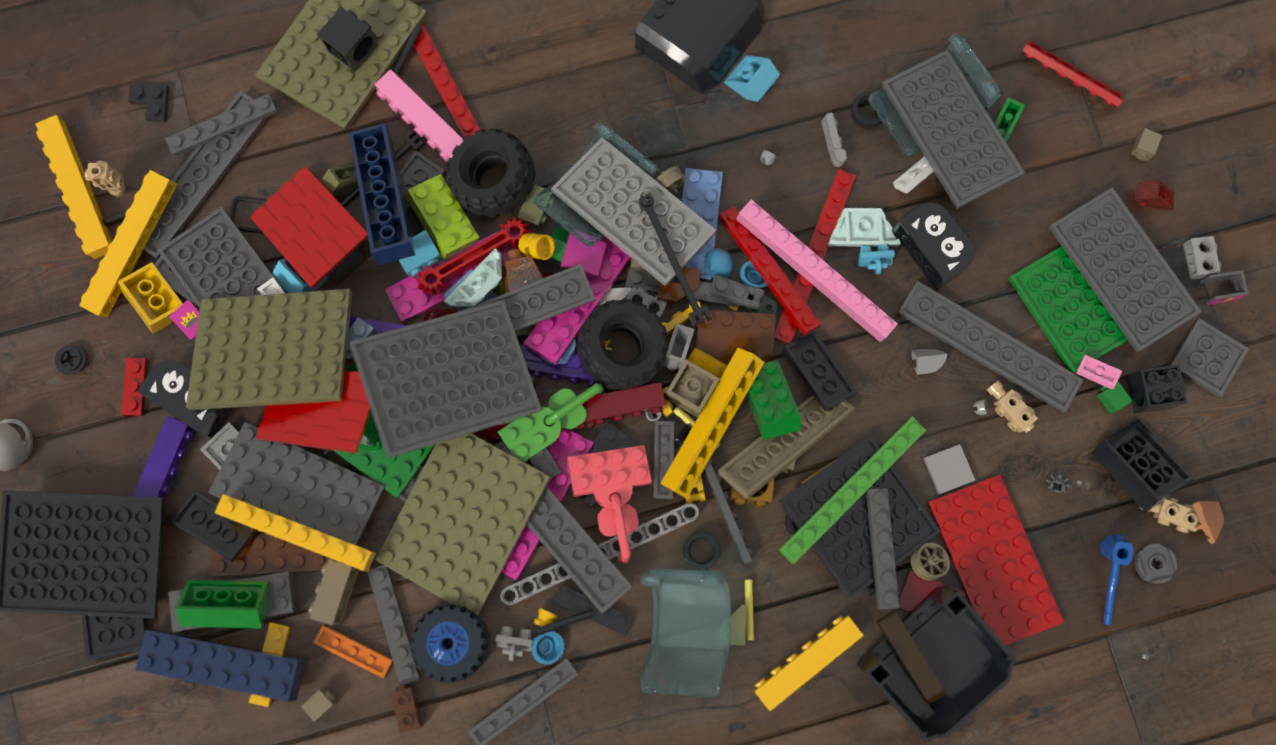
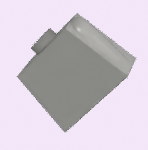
M676 323L665 356L666 360L663 364L670 371H679L683 365L694 329Z

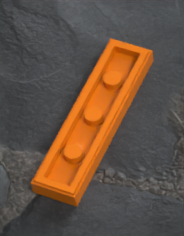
M322 625L313 642L383 679L393 663V659L326 625Z

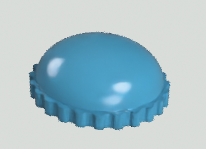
M715 248L710 250L705 255L703 262L705 271L713 279L715 275L727 278L732 274L733 260L724 249Z
M750 260L743 264L739 272L743 284L753 288H765L767 286L766 282Z
M555 631L536 636L531 646L534 659L545 665L558 661L565 649L562 636Z

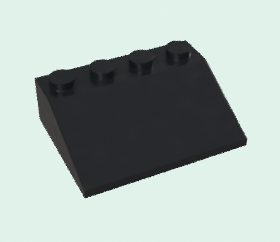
M1139 419L1104 439L1091 452L1145 513L1194 479Z

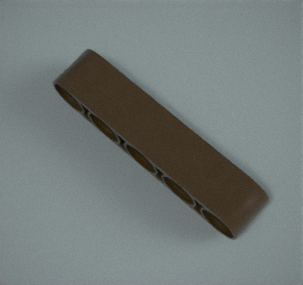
M892 610L876 621L926 703L930 705L944 696L946 693L896 612Z

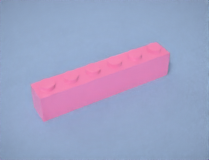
M390 69L374 84L377 89L376 94L383 101L386 99L390 103L388 105L395 113L399 111L404 122L408 125L412 124L415 127L414 131L421 138L424 136L428 140V145L434 150L437 148L441 152L440 156L448 162L449 158L453 157L452 151L455 146H459L463 142L462 138Z

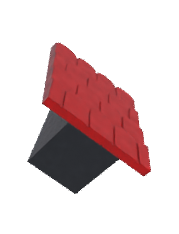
M306 167L300 169L290 181L283 184L278 192L269 197L267 202L256 209L250 216L253 222L311 288H314L327 275L338 284H341L367 260L357 249L368 238L367 232Z
M345 371L342 401L267 405L262 422L258 427L256 438L264 441L358 453L360 443L376 447L379 434L359 372Z

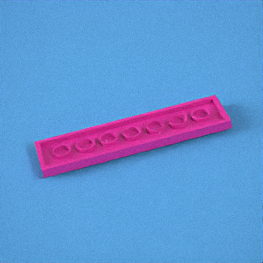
M502 230L478 241L476 244L470 246L469 248L465 249L464 251L458 253L457 255L451 257L446 261H439L440 263L435 265V269L445 264L446 262L452 260L453 258L459 256L460 254L466 252L467 250L473 248L474 246L480 244L481 242L487 240L488 238L494 236L495 234L501 232ZM513 230L510 235L517 236L520 231ZM513 244L500 251L501 270L504 263L510 260L508 252L514 249ZM479 264L473 266L470 269L474 270ZM470 269L444 283L447 289L441 288L442 294L439 295L435 292L434 297L430 296V292L424 295L423 290L417 288L419 283L416 282V278L420 277L419 275L415 277L410 276L386 288L385 291L401 322L405 323L444 303L446 298L443 294ZM431 277L428 280V283H435L437 278Z
M603 234L598 240L607 244L599 275L597 278L586 275L596 301L538 323L524 342V347L556 365L579 334L585 319L598 307L631 260V257Z
M569 429L566 432H561L557 440L548 447L549 452L562 472L551 478L547 487L561 504L571 488L567 457L590 454L595 445L590 440ZM527 525L502 573L516 581L521 577L540 543L538 537Z

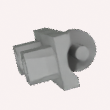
M503 626L500 635L496 636V647L503 648L502 654H508L509 661H514V657L522 656L523 651L531 652V630L521 629L519 638L512 637L513 628Z

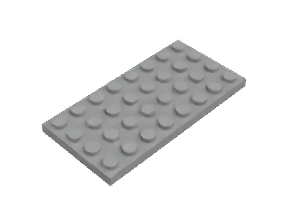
M603 137L551 188V191L665 287L676 274L648 214L639 207L640 197L643 195L645 197V194L653 197L654 211L682 269L716 234V230ZM644 198L643 202L649 203L650 200Z

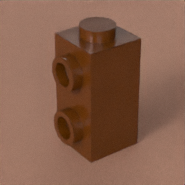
M408 684L396 687V691L392 692L391 696L399 732L403 733L423 727L415 688H408Z

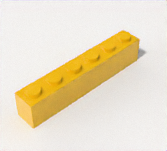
M841 615L832 622L834 626L829 630L827 628L821 630L817 634L819 638L814 642L810 640L801 647L803 650L799 654L793 653L786 659L788 663L783 667L778 665L770 672L772 675L768 679L762 678L755 684L756 688L753 691L769 711L864 636L849 616L842 617Z

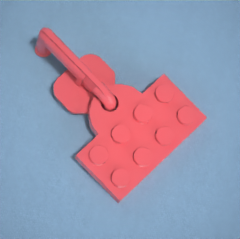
M641 445L567 457L574 497L594 494L596 501L603 507L597 517L600 532L608 537L618 535L621 551L618 560L621 564H627L631 556L627 534L634 532L638 527L637 512L635 508L627 503L631 498L633 487L650 485L652 483L645 446Z

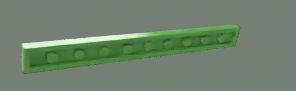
M913 416L909 418L779 549L791 564H795L926 431L924 427Z

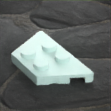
M844 208L830 237L828 246H879L881 244H888L889 247H898L900 241L895 238L891 231L893 228L885 219V214L881 208Z
M495 248L444 302L449 307L475 306L481 302L485 295L495 288L502 279L501 253Z

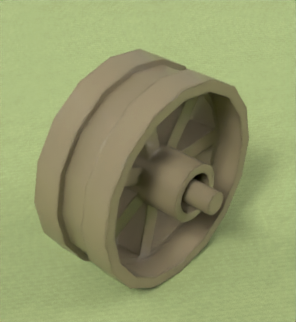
M674 166L665 172L661 171V175L655 181L671 194H676L687 178L681 173L678 166Z
M926 543L913 552L911 565L918 577L923 580L932 581L947 573L950 560L948 554L940 545ZM933 569L938 573V575H933Z

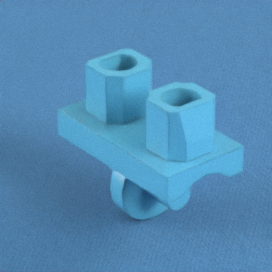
M888 244L879 245L875 252L871 251L869 245L861 246L858 268L868 267V270L874 269L875 274H880L882 268L892 265L893 257L895 256L894 250H890Z

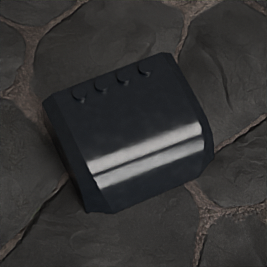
M657 0L635 30V48L701 94L703 91L711 87L714 88L721 83L760 33L765 11L762 0Z
M948 585L935 590L902 620V623L946 693L944 696L930 705L926 703L885 636L870 648L857 663V666L926 743L929 740L950 736L1010 681L1012 669L1015 662L1017 663L1018 661L964 597Z

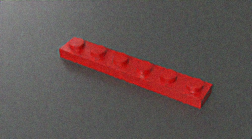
M1028 40L1022 50L1027 57L1031 59L1036 58L1041 61V65L1044 67H1051L1056 70L1059 76L1070 78L1076 86L1087 88L1088 92L1093 96L1097 97L1099 95L1104 98L1107 104L1119 107L1122 103L1124 95L1032 41Z

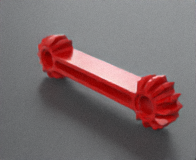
M515 216L512 222L506 219L507 225H500L503 229L501 232L435 269L434 264L430 265V269L423 266L424 272L418 271L420 277L416 278V282L419 283L417 288L423 290L424 295H427L429 292L431 297H434L435 292L441 295L440 289H447L444 283L482 262L495 248L500 252L513 244V248L517 249L520 238L526 233H531L528 230L529 224H524V219L522 218L517 222ZM513 230L520 231L517 236L510 235ZM431 277H436L437 280L435 283H428V280Z

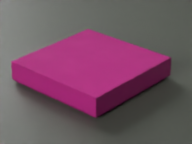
M570 231L560 266L568 269L582 264L587 276L597 278L607 243Z

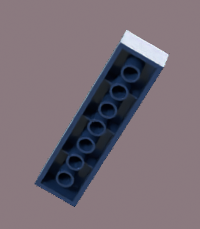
M383 123L350 132V143L373 258L379 266L415 256L392 138L386 124Z
M145 630L135 670L290 702L297 701L306 660L160 630Z

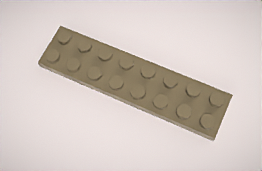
M812 395L797 407L801 417V431L765 440L760 436L721 467L718 474L748 499L854 412L855 407L844 401L824 411L814 395Z

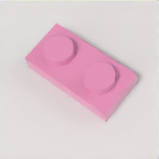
M1087 355L1084 356L1076 374L1112 390L1122 373L1121 370Z

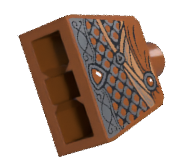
M518 249L508 252L510 260L506 261L502 268L506 293L543 279L531 256L521 258Z

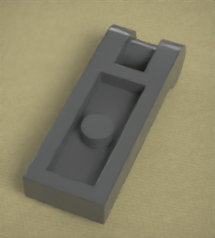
M715 275L708 294L753 310H760L761 298H764L765 291ZM748 295L754 296L753 300L747 299Z

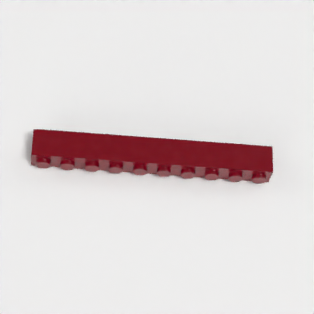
M662 383L593 396L582 404L587 416L585 421L575 427V429L587 427L586 424L594 423V425L605 424V420L609 419L621 421L625 419L624 416L632 415L633 418L644 415V412L649 411L652 414L663 412V409L667 408ZM508 423L480 430L473 434L491 444L501 442L503 439L498 432L506 427ZM566 428L561 429V432L568 431Z

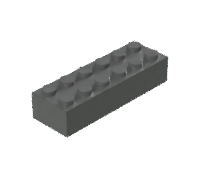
M294 572L236 580L268 582L267 613L265 618L299 612ZM183 590L169 592L172 632L207 628L179 626L175 608Z

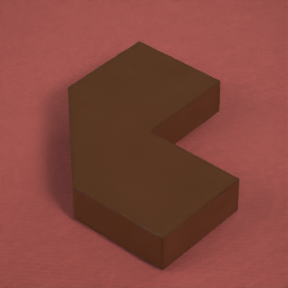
M684 267L682 269L692 292H695L699 286L701 270ZM660 282L657 300L677 303L686 296L680 282H670L666 287Z

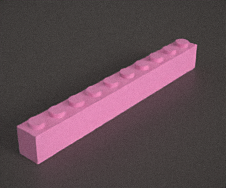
M752 199L739 212L736 218L738 222L879 342L883 341L897 326L898 323Z

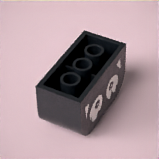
M926 203L899 220L892 230L896 239H899L900 244L936 291L958 277L973 261L975 251L968 233L960 228L955 216L949 214L940 204Z
M164 360L158 363L136 392L199 433L211 438L215 436L229 417L232 407L189 410L186 408L192 365L188 363L185 366L175 360Z

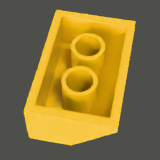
M152 262L117 281L121 292L152 334L170 325L173 321L169 316L183 304Z

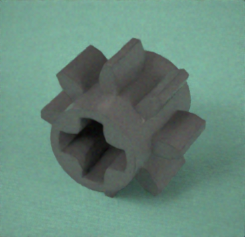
M1062 469L1052 470L1051 474L1047 475L1046 482L1049 483L1048 489L1055 493H1066L1067 487H1071L1072 480H1069L1070 473L1067 474Z

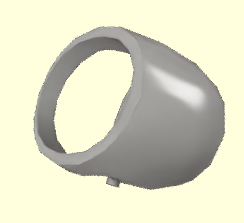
M17 419L0 421V471H10L21 466L29 458L33 450V437L30 429L25 423ZM7 423H14L22 427L26 435L25 439L22 440L18 431Z

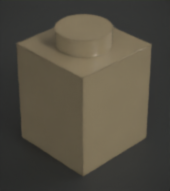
M1145 128L1138 134L1131 154L1139 160H1150L1157 151L1162 135Z
M320 689L301 707L316 722L337 704L334 700L336 697L330 690Z

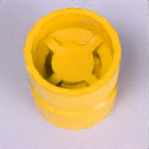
M526 233L520 238L518 248L524 257L531 256L535 259L547 260L553 255L555 244L549 235Z

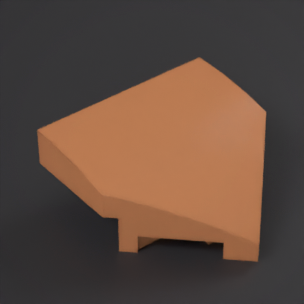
M1199 501L1192 504L1201 523L1196 525L1195 528L1197 530L1202 529L1206 533L1207 540L1211 544L1215 543L1224 523L1219 501Z

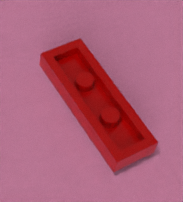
M126 358L121 414L123 416H144L145 397L136 391L147 377L148 359Z

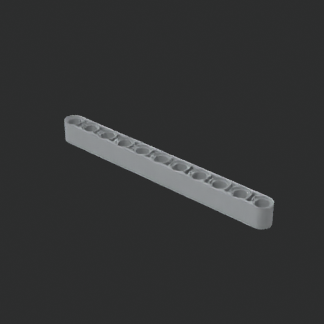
M691 503L685 504L638 526L634 532L627 534L630 551L696 520L699 515L697 506ZM686 508H692L695 511L693 518L685 516L684 510ZM669 516L676 517L677 525L669 526L666 519ZM652 524H656L660 528L659 533L656 535L651 534L648 530ZM635 532L642 535V540L639 543H634L631 540V535ZM618 536L597 545L600 549L606 551V556L609 560L621 554V551L613 549V544L615 541H618ZM558 563L506 587L501 592V600L507 605H514L571 577L570 575L565 577L560 575L559 570L562 566ZM544 574L552 576V581L548 585H544L541 581ZM527 582H531L534 585L531 593H526L523 589L524 584ZM509 590L514 591L516 595L512 602L507 601L505 597Z

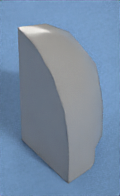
M936 349L911 350L912 360L916 359V368L914 370L917 375L937 371L943 366L947 358V353Z

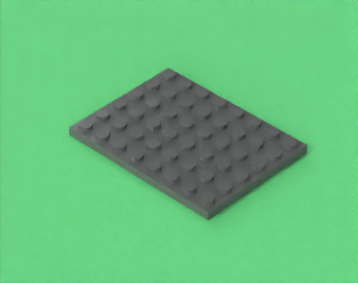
M504 300L349 343L387 459L542 411Z

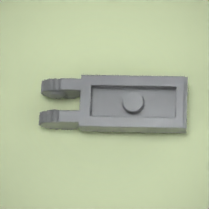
M828 113L821 123L832 164L837 168L843 165L847 156L846 151L841 148L842 138L838 136L837 120L834 119L833 113Z

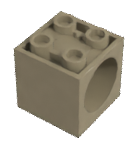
M685 359L668 388L665 399L698 418L720 378Z

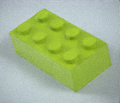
M441 174L407 190V201L444 261L478 242V234Z

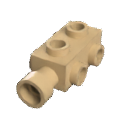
M105 161L88 163L85 179L92 181L94 187L108 190L115 197H120L125 193L123 176L116 169L112 168Z
M997 380L986 389L991 396L994 395L997 399L993 403L996 406V413L1001 417H1006L1009 421L1007 425L1012 431H1018V433L1025 431L1027 433L1035 426L1033 423L1038 419L1035 416V411L1022 401L1023 398L1018 392L1013 389L1006 392L1002 388L1003 385Z
M1168 497L1150 510L1154 512L1153 517L1158 519L1157 523L1169 526L1171 523L1176 525V530L1188 533V531L1196 532L1195 526L1201 524L1192 505L1184 504L1182 506L1177 504L1178 500ZM1172 508L1173 511L1171 512V515H1170V514H1169V509Z

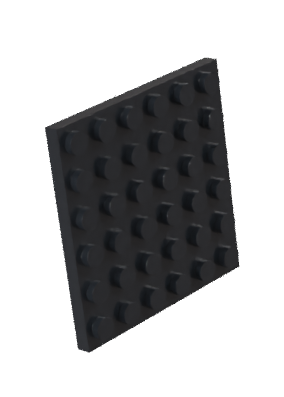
M872 436L863 440L778 501L798 530L880 448ZM893 465L869 488L888 490L895 566L941 532ZM866 492L811 546L848 600L875 581Z

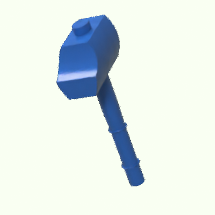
M1118 533L1107 535L1102 543H1099L1101 554L1111 561L1103 624L1111 625L1114 614L1113 609L1120 564L1129 565L1134 552L1132 543L1125 539L1123 534Z

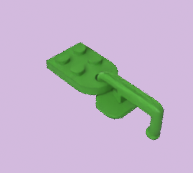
M595 383L577 397L572 390L561 389L550 397L548 407L541 406V412L516 419L500 430L498 434L513 456L525 462L556 441L562 428L574 429L583 423L587 413L582 404L596 394H601L604 387L600 383Z

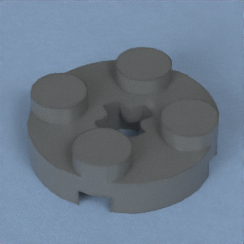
M1149 544L1135 553V568L1143 581L1154 584L1165 583L1172 578L1171 576L1176 571L1177 560L1170 549L1161 544ZM1154 558L1160 562V565L1157 566L1158 569L1152 566Z

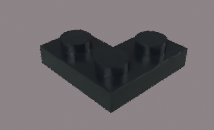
M130 84L128 102L130 104L146 105L145 119L147 122H166L169 87L167 85Z

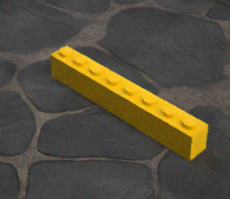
M55 115L35 123L38 129L36 134L40 141H43V151L51 162L49 167L56 174V184L64 194L62 199L70 209V212H68L69 217L75 222L77 227L75 232L83 242L81 245L82 250L86 255L94 259L106 255L112 238L107 226L103 223V216L89 181L85 179V171L65 122Z
M151 170L144 177L140 190L135 194L134 202L126 211V217L118 227L114 240L109 244L105 257L100 261L96 274L91 278L89 288L82 295L79 306L98 316L109 317L121 294L117 281L132 273L177 187V183Z
M737 348L660 484L684 498H688L762 368L764 361L753 353Z
M224 494L215 511L218 515L362 571H369L376 554L373 551Z

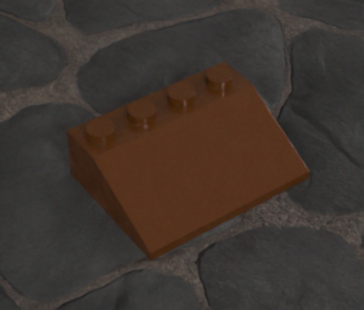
M709 310L712 320L707 321L705 315H703L705 323L700 324L697 318L696 348L726 365L731 361L737 348L753 353L764 363L772 361L775 314Z

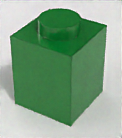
M1119 382L1116 383L1113 390L1105 386L1101 387L1102 392L1097 394V397L1109 414L1120 410L1132 402V399Z

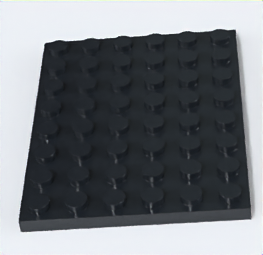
M4 490L0 523V612L157 618L165 497Z

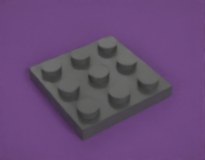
M1198 318L1195 320L1169 366L1179 365L1181 375L1217 397H1221L1249 348Z

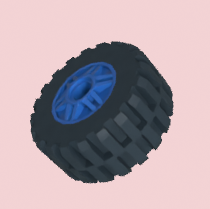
M452 604L434 607L431 611L423 614L421 620H418L415 624L416 628L411 633L413 638L410 643V649L413 651L411 656L413 661H416V667L419 671L422 670L428 678L446 683L461 681L478 671L486 660L487 650H489L490 645L488 644L489 633L486 631L484 621L479 618L480 616L466 609V607ZM449 638H451L454 642L453 647L451 649L447 646V640Z

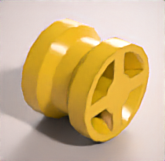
M539 608V616L533 623L544 626L556 620L557 615Z

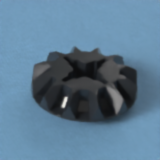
M69 344L63 346L55 356V365L64 374H77L78 371L83 370L84 364L87 363V354L83 351V348L77 345ZM70 356L76 358L75 360H73V365L68 362V360H70Z

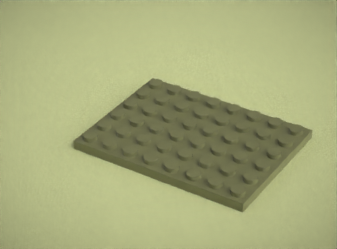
M309 0L255 76L257 79L342 129L347 130L376 89L374 84L388 72L404 49L415 25L420 26L428 13L408 0ZM341 7L347 11L349 9L353 11L360 21L365 20L368 22L379 44L355 72L330 54L317 35Z
M350 289L201 299L186 408L196 410L342 401L352 291Z
M473 433L438 443L433 448L376 561L450 604L466 607V609L473 611L479 616L551 476Z

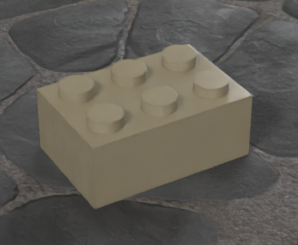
M329 559L322 569V574H324L322 581L317 584L315 594H317L315 602H312L309 607V619L329 625H342L360 569Z

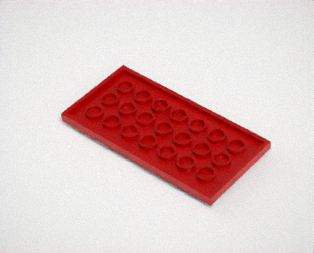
M1001 475L927 503L934 521L941 531L940 535L970 606L1005 646L1064 623Z

